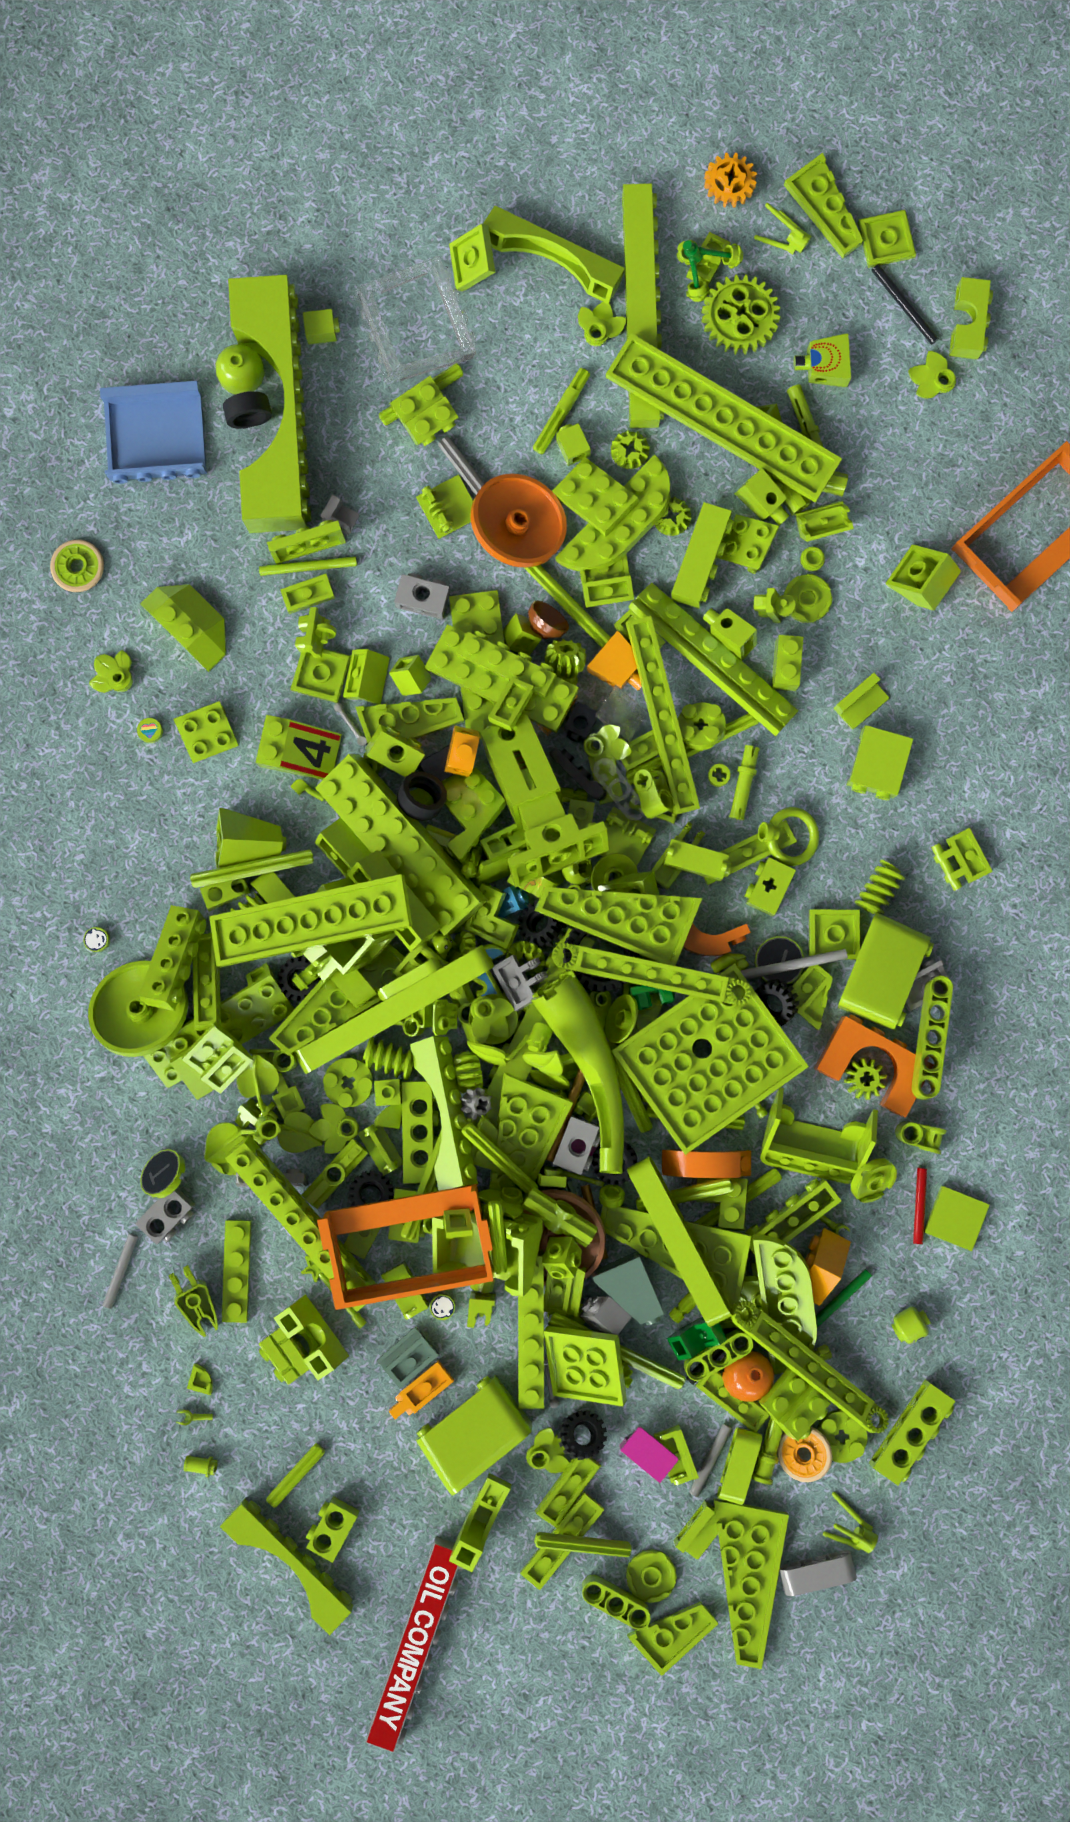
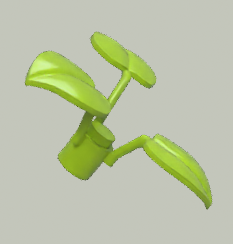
M535 1023L530 1036L525 1035L523 1040L510 1054H506L503 1050L496 1047L467 1041L469 1048L481 1060L499 1066L507 1065V1060H511L528 1043V1049L533 1052H525L523 1060L530 1066L538 1068V1070L530 1071L531 1079L538 1085L549 1089L568 1090L570 1088L569 1081L562 1076L563 1063L558 1050L546 1052L553 1033L552 1029L546 1024Z
M259 1054L252 1055L253 1061L237 1076L236 1082L237 1088L243 1097L252 1098L257 1096L262 1116L256 1121V1130L242 1129L238 1132L236 1125L233 1123L221 1122L211 1128L206 1138L204 1155L206 1162L227 1163L225 1157L233 1147L245 1139L242 1136L243 1134L261 1135V1137L268 1140L277 1136L281 1148L290 1153H300L323 1144L322 1140L314 1138L309 1133V1128L315 1121L308 1114L300 1111L290 1112L286 1115L284 1124H278L273 1116L268 1115L261 1095H269L276 1090L279 1084V1074L273 1064Z

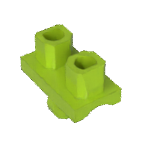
M767 588V594L754 595V610L758 611L759 617H770L773 623H781L780 616L787 617L794 613L796 601L790 595L780 596L775 588Z
M310 607L308 615L299 616V629L302 632H306V635L296 637L295 647L300 653L310 652L314 658H321L323 644H327L328 639L336 637L337 630L334 626L330 625L331 620L318 613L317 607Z
M250 1098L237 1109L239 1114L235 1122L244 1129L250 1124L256 1127L257 1119L262 1116L259 1103ZM271 1102L268 1106L264 1104L268 1115L273 1116L277 1120L278 1116L272 1111L276 1104L274 1102ZM252 1135L259 1145L268 1140L261 1137V1135Z

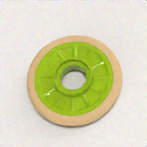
M79 539L70 540L56 549L51 558L50 569L53 579L60 587L71 592H83L91 589L99 582L104 571V561L100 551L92 543ZM75 560L83 561V568L79 572L71 570V564Z

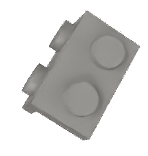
M933 959L920 966L922 970L917 973L905 1003L909 1012L922 1006L924 988L929 980L937 976L948 977L943 968L944 963L942 960L935 963ZM935 982V992L940 995L943 994L942 985Z

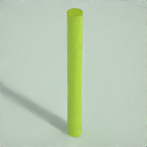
M354 556L259 566L260 576L353 567L357 566V558Z

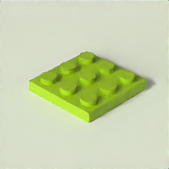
M547 1326L545 1328L544 1338L553 1396L616 1406L625 1405L627 1397L619 1335Z

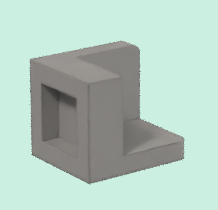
M334 495L331 496L321 514L322 521L338 520L342 532L348 536L359 518L357 512L344 506L341 499Z

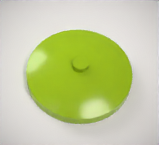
M135 961L116 968L103 978L92 994L88 1008V1020L91 1031L106 1049L117 1055L139 1057L156 1052L174 1039L185 1022L188 1012V996L184 985L182 988V999L177 1003L175 1011L147 1006L139 997L151 961Z

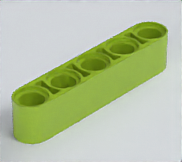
M937 976L929 980L924 988L912 1079V1093L920 1100L937 1096L941 1088L953 984L946 976ZM935 982L942 985L943 994L940 995L935 992ZM932 1007H936L940 1011L939 1019L932 1017ZM929 1031L936 1034V1044L929 1042L927 1038ZM926 1056L931 1057L934 1061L932 1069L927 1068L924 1064ZM923 1081L930 1084L931 1091L929 1094H925L921 1089Z

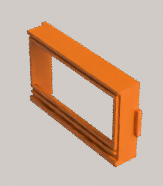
M1067 441L951 548L1011 612L1070 559V527L1006 586L968 546L1058 463L1070 475V444Z
M477 1184L326 1211L323 1218L317 1219L323 1250H329L334 1278H330L329 1281L335 1310L494 1281V1269L490 1255L493 1247L488 1221L483 1219ZM469 1208L470 1211H475L485 1264L357 1288H347L337 1235L443 1216L446 1210Z

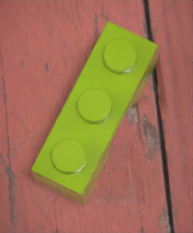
M961 277L957 284L954 310L967 312L972 319V323L968 325L956 324L951 333L949 356L978 359L982 352L986 351L988 337H985L986 328L988 329L991 314L987 313L988 305H991L993 299V290H990L991 280Z
M306 1294L274 1317V1320L288 1339L295 1334H299L306 1339L310 1351L303 1361L317 1380L335 1370L349 1357V1354Z

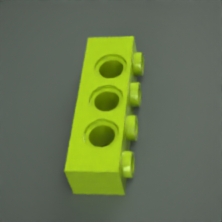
M427 1081L402 1082L403 1183H421L439 1137L434 1136V1126H439L438 1111H434V1101L437 1100ZM418 1099H422L427 1103V1110L423 1114L417 1113L414 1110V1103ZM417 1125H424L427 1128L428 1134L426 1138L420 1139L416 1137L414 1129ZM424 1150L428 1154V1161L424 1164L418 1163L415 1160L416 1151Z
M925 1379L869 1461L872 1468L897 1486H899L901 1481L905 1482L911 1474L912 1469L910 1468L916 1460L919 1461L923 1457L928 1441L930 1439L933 1440L939 1433V1425L943 1419H947L952 1414L955 1400ZM933 1407V1414L928 1418H923L924 1409ZM913 1428H919V1435L914 1439H909V1431ZM899 1449H904V1457L900 1460H895V1452Z

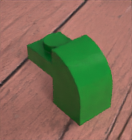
M703 1317L687 1324L666 1338L679 1361L691 1359L705 1348L721 1345L727 1340L719 1323L709 1327Z

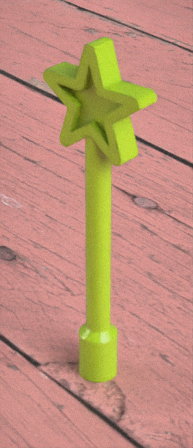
M306 1255L305 1260L308 1266L301 1271V1274H311L314 1282H317L320 1277L331 1291L329 1279L312 1259ZM352 1307L345 1308L352 1316L351 1320L359 1329L367 1323L361 1314L357 1313Z

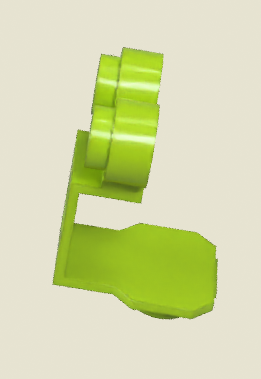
M447 999L436 1000L404 1020V1033L409 1037L420 1036L425 1028L433 1027L435 1036L446 1035L449 1029H457L458 1004L448 1003Z

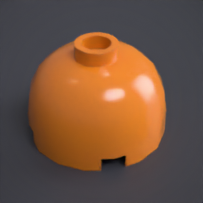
M751 1351L748 1355L724 1368L722 1374L724 1386L729 1394L745 1402L757 1401L765 1396L773 1386L775 1377L770 1361L757 1351Z

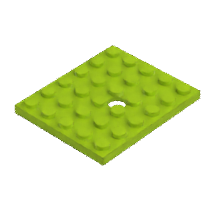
M735 963L719 975L743 980L750 986L751 997L745 1004L734 1005L689 995L611 1051L685 1155L809 1067ZM736 985L732 988L731 995L734 999L740 1000L744 997L745 990L741 985ZM706 1039L710 1042L712 1051L707 1058L701 1059L694 1055L692 1046L696 1040Z

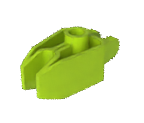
M187 1265L183 1267V1272L190 1281V1284L182 1288L177 1275L174 1273L168 1275L176 1290L174 1304L192 1328L205 1337L206 1332L200 1320L202 1316L203 1318L207 1317L214 1329L218 1330L216 1312L206 1281L196 1280L190 1267Z

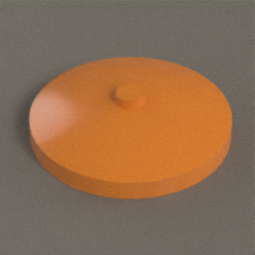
M521 474L496 476L481 487L471 506V525L477 540L491 556L505 564L525 568L541 565L550 560L564 542L567 530L564 509L556 495L546 485L532 477Z

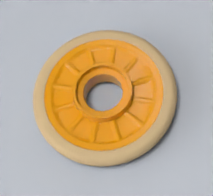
M810 1427L812 1429L811 1434L799 1441L792 1439L784 1433L778 1446L777 1454L781 1467L790 1477L801 1482H814L821 1479L829 1471L832 1463V1449L829 1441L819 1430ZM800 1447H806L810 1450V1460L805 1461L799 1457L798 1450Z

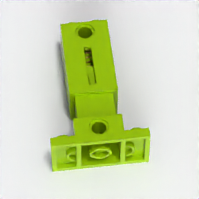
M527 713L519 717L512 731L496 724L489 725L480 731L486 757L517 827L523 826L525 830L524 835L528 851H518L510 858H507L515 887L609 851L607 828L603 821L587 824L583 829L579 830L572 813L565 814L560 786Z

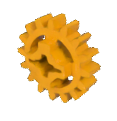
M725 153L724 159L716 156L715 164L709 163V171L705 172L704 188L709 189L708 197L715 196V204L721 200L723 201V207L726 208L727 204L731 203L732 207L735 208L737 201L745 204L746 197H752L757 183L755 181L757 172L752 171L753 163L745 164L747 157L744 156L740 160L738 159V153H735L733 158H730L729 154ZM730 174H733V181H731V185L729 186L728 178H730Z

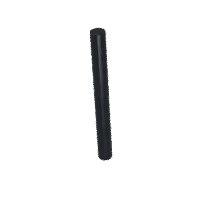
M877 264L871 270L872 273L931 345L939 339L938 336L882 267Z

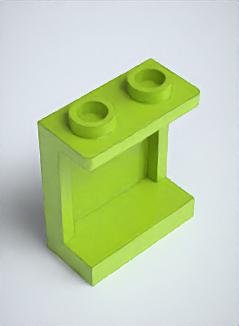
M865 725L861 729L860 743L852 772L846 785L851 786V790L854 792L866 794V791L876 793V798L889 801L890 798L898 796L913 738Z

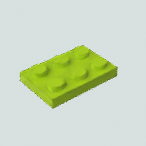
M326 520L315 528L304 527L289 536L284 534L272 538V541L267 542V545L275 563L280 564L345 544L346 541L339 521Z

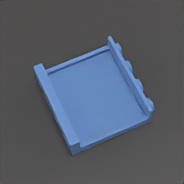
M198 381L100 388V398L104 402L108 470H105V475L110 481L116 484H124L130 479L149 482L152 478L161 477L163 480H174L176 476L186 475L187 478H199L200 474H207L202 390Z

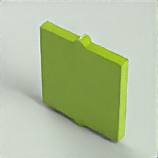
M517 848L481 862L474 882L476 887L479 888L481 883L489 884L510 876L507 858H510L520 850Z

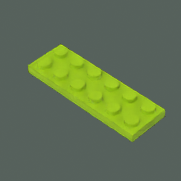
M498 590L449 596L453 627L465 633L470 632L474 634L475 631H479L488 637L487 641L495 645L497 641L504 643ZM461 687L465 727L479 731L480 740H482L480 731L494 724L489 722L488 716L496 703Z

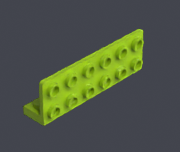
M267 962L245 975L249 986L221 1002V1027L229 1032L241 1045L287 1018L294 1011V1007L284 992H281L282 990L275 981L273 972ZM194 1019L185 1023L174 1039L156 1052L143 1056L167 1088L182 1081L170 1064V1059L190 1048L206 1031H197L194 1028Z

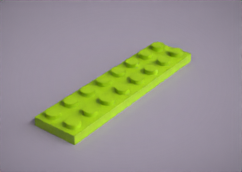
M402 874L209 916L217 967L230 966L413 926L405 875Z

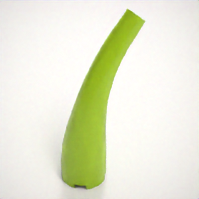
M567 970L559 974L561 980L557 979L551 983L548 981L532 995L533 999L531 1001L569 1051L589 1085L597 1109L600 1126V1172L621 1174L624 1152V1118L615 1064L604 1028L591 999L573 971Z

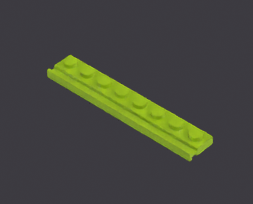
M652 582L630 603L628 608L640 618L651 616L654 629L660 636L773 735L777 736L799 711Z

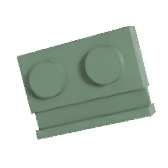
M415 1326L379 1357L377 1363L383 1367L388 1376L401 1389L438 1357L439 1353Z

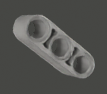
M843 1550L839 1551L840 1554L834 1552L815 1557V1560L810 1558L790 1563L791 1566H788V1564L782 1565L779 1571L785 1595L796 1596L855 1581L857 1575L851 1552Z

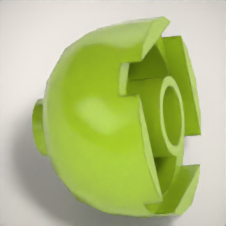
M232 344L221 351L215 363L216 376L221 386L229 393L236 395L255 391L262 384L265 375L264 364L259 354L250 346Z

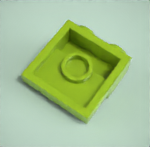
M431 375L389 403L416 445L421 443L424 446L428 445L436 439L435 433L441 429L444 433L456 426L454 420L459 418Z
M787 1368L773 1384L770 1391L759 1400L761 1406L785 1434L796 1441L805 1439L811 1434L812 1429L810 1427L816 1420H821L827 1415V1407L831 1404L825 1396L790 1368Z

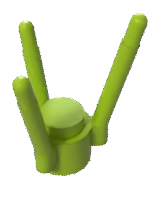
M766 203L765 207L791 230L786 239L789 245L759 235H755L754 239L786 250L792 255L795 251L801 254L812 236L802 230L783 211H778L771 204Z
M832 1492V1496L862 1528L858 1526L852 1532L835 1523L833 1525L834 1528L851 1537V1540L826 1531L823 1532V1536L849 1545L858 1551L862 1549L866 1553L872 1552L878 1541V1535L872 1532L873 1526L865 1522L836 1492Z

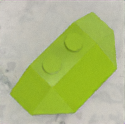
M190 584L156 587L140 603L208 672L226 656L225 619Z

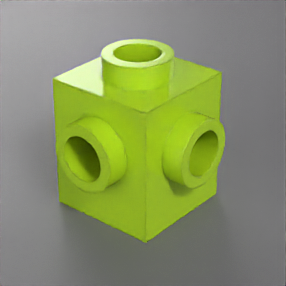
M550 1237L546 1251L542 1256V1265L552 1278H575L577 1268L581 1264L582 1250L573 1237Z

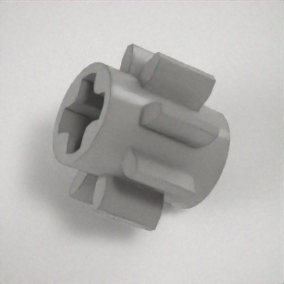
M478 1087L475 1091L467 1089V1093L460 1098L463 1106L460 1110L468 1113V1118L475 1120L477 1116L481 1117L492 1109L490 1102L492 1097L484 1094L485 1089Z

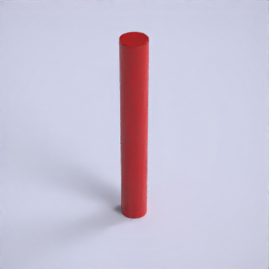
M917 1168L913 1244H923L927 1168Z

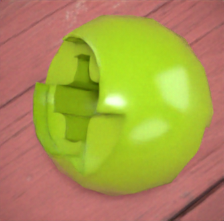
M586 859L563 868V877L569 883L576 885L586 882L592 874L591 861Z

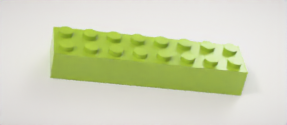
M348 754L315 787L371 853L379 850L398 875H405L407 886L420 899L430 914L435 917L441 926L439 930L444 936L454 934L488 901L470 879L464 878L465 875L461 873V868L423 825L401 810L397 802V796L360 754Z

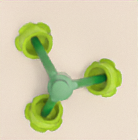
M693 240L681 242L677 247V259L681 263L684 262L685 265H691L693 281L687 286L686 296L694 302H700L709 294L710 288L707 286L706 281L699 280L697 263L702 260L704 255L722 257L723 264L733 269L743 260L744 254L740 245L733 243L732 245H726L723 251L698 247L697 243Z

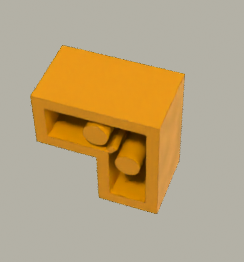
M823 1228L818 1236L814 1235L808 1246L811 1252L805 1258L811 1275L814 1303L818 1306L822 1304L841 1280L851 1241Z

